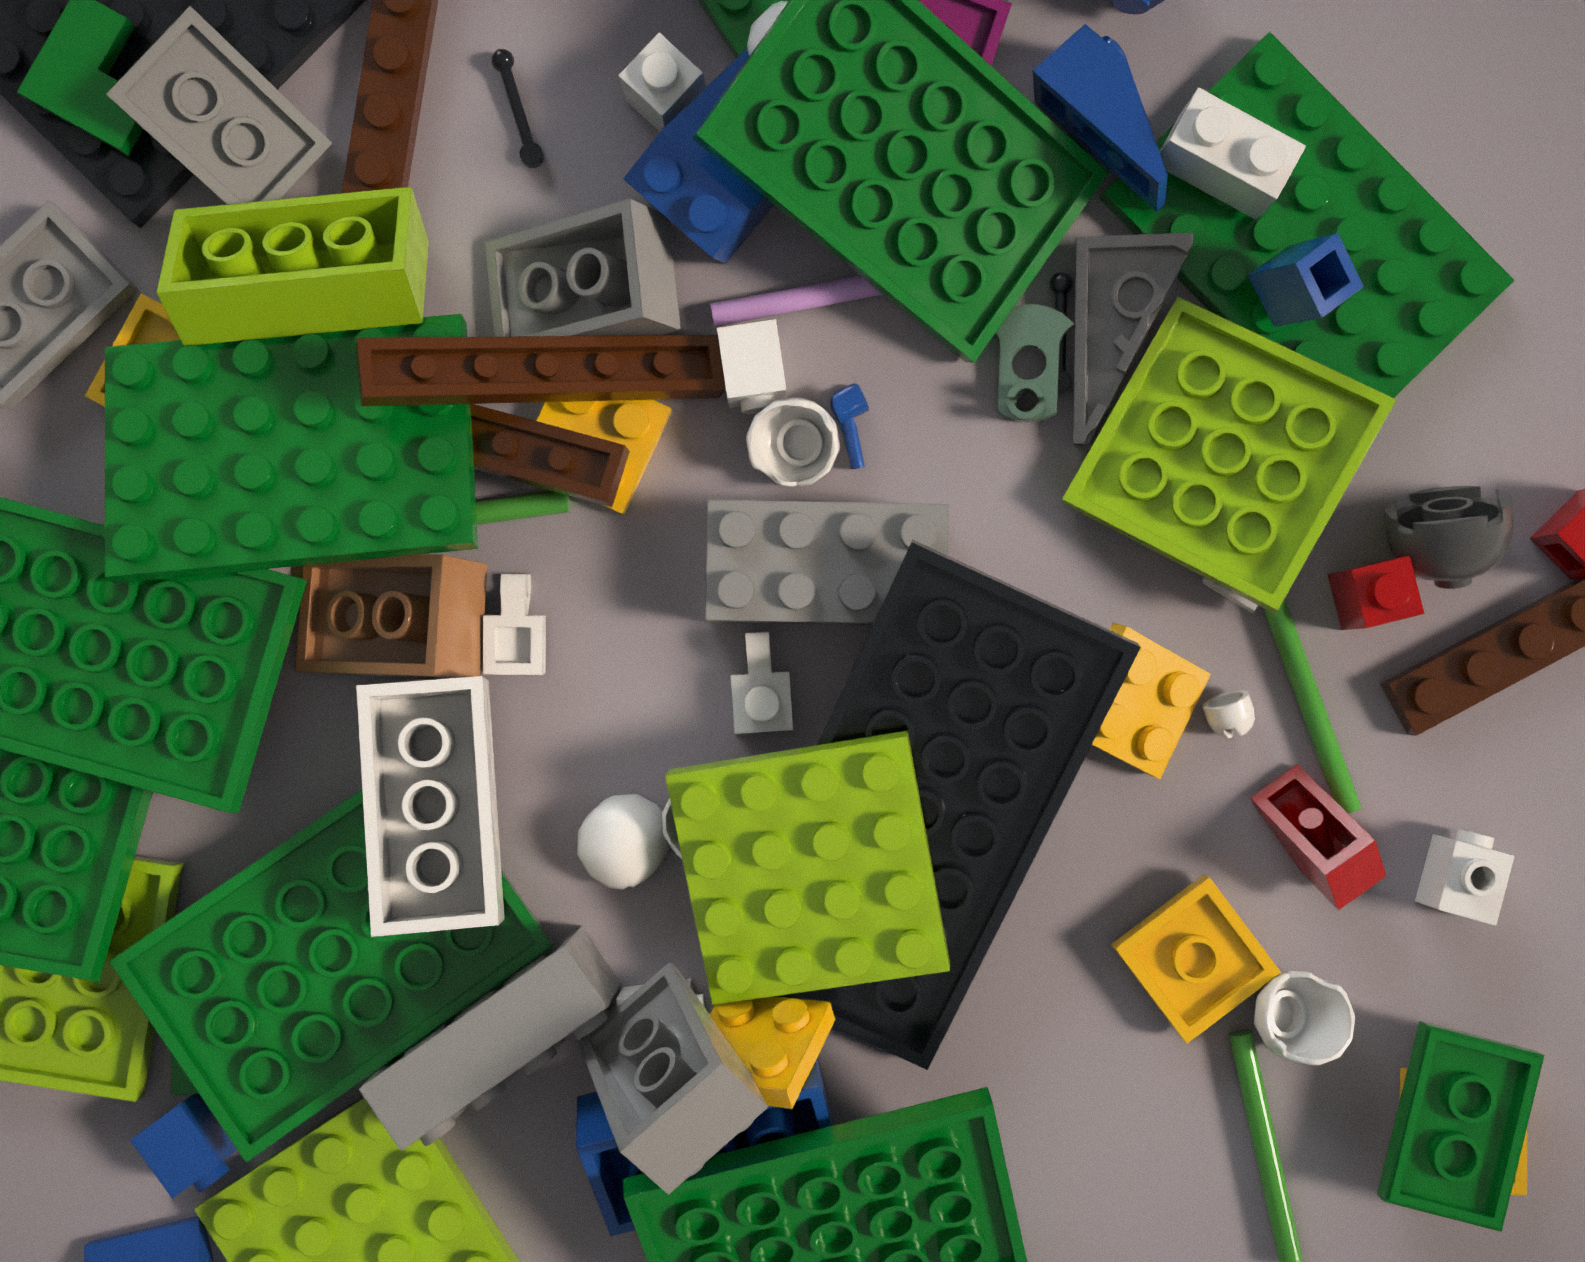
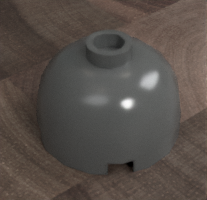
M1451 486L1411 493L1410 501L1415 505L1402 507L1396 510L1395 499L1388 503L1384 510L1385 529L1390 550L1396 558L1410 555L1415 576L1425 580H1433L1435 586L1439 588L1455 589L1468 586L1472 583L1473 577L1483 575L1502 561L1509 547L1514 523L1512 497L1507 492L1496 489L1497 500L1481 498L1480 486Z

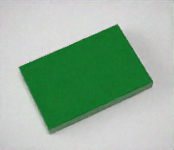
M1419 1021L1377 1196L1387 1203L1502 1232L1545 1055L1532 1049Z

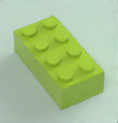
M412 187L174 210L157 295L184 346L423 323L429 240Z

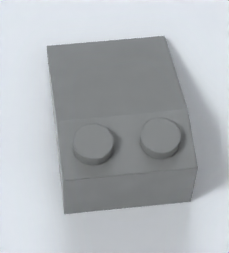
M629 198L485 242L494 337L664 335L681 330L669 219L661 212Z
M671 962L665 965L611 1012L603 1024L578 1041L620 1153L668 1195L688 1177L696 1174L705 1162L738 1133L746 1130L754 1119L768 1108L749 1070L679 970Z

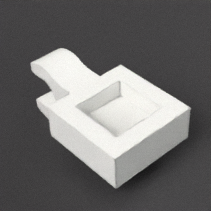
M501 574V615H483V674H546V615H528L531 597V575Z
M769 631L746 632L748 673L731 674L734 733L793 730L789 670L772 671Z

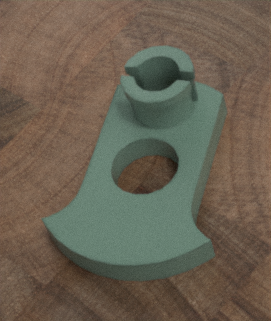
M1018 305L1013 307L996 331L1000 340L998 413L1014 421L1028 423L1039 422L1057 415L1060 344L1064 335L1075 327V324L1063 313L1044 305ZM1024 348H1036L1043 352L1046 357L1045 370L1035 379H1021L1013 371L1014 357ZM1024 394H1033L1039 400V403L1031 411L1023 412L1017 409V401Z

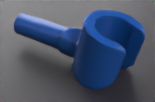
M854 383L835 392L830 400L831 410L841 425L842 433H844L851 469L865 467L858 428L853 418L869 411L867 401L859 385Z

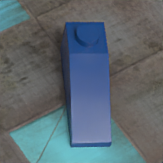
M1084 24L1032 70L1034 101L1157 212L1165 204L1168 174L1126 55L1114 39L1109 36L1101 38L1088 25Z

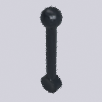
M498 49L494 51L491 63L494 69L501 73L523 144L519 152L520 158L527 167L537 168L543 163L544 153L541 147L534 143L511 70L514 65V57L508 50Z
M1059 272L1050 279V288L1055 293V310L1067 317V293L1072 289L1073 282L1070 275ZM1066 334L1060 344L1058 395L1067 392L1072 384L1071 376L1066 372Z

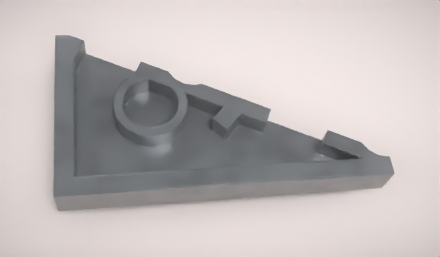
M1193 233L1076 237L1074 445H1090L1193 246Z

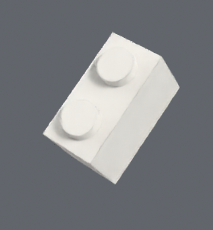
M1198 87L1180 113L1159 152L1167 172L1256 220L1277 200L1306 145Z

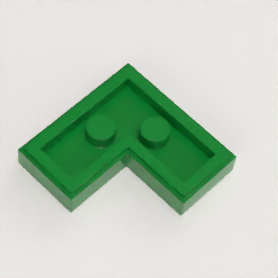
M69 0L17 93L33 104L129 156L144 129L106 94L118 82L116 79L108 76L136 26L128 18L96 0Z

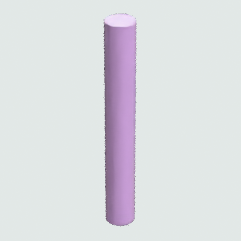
M859 275L710 303L714 326H720L883 294Z

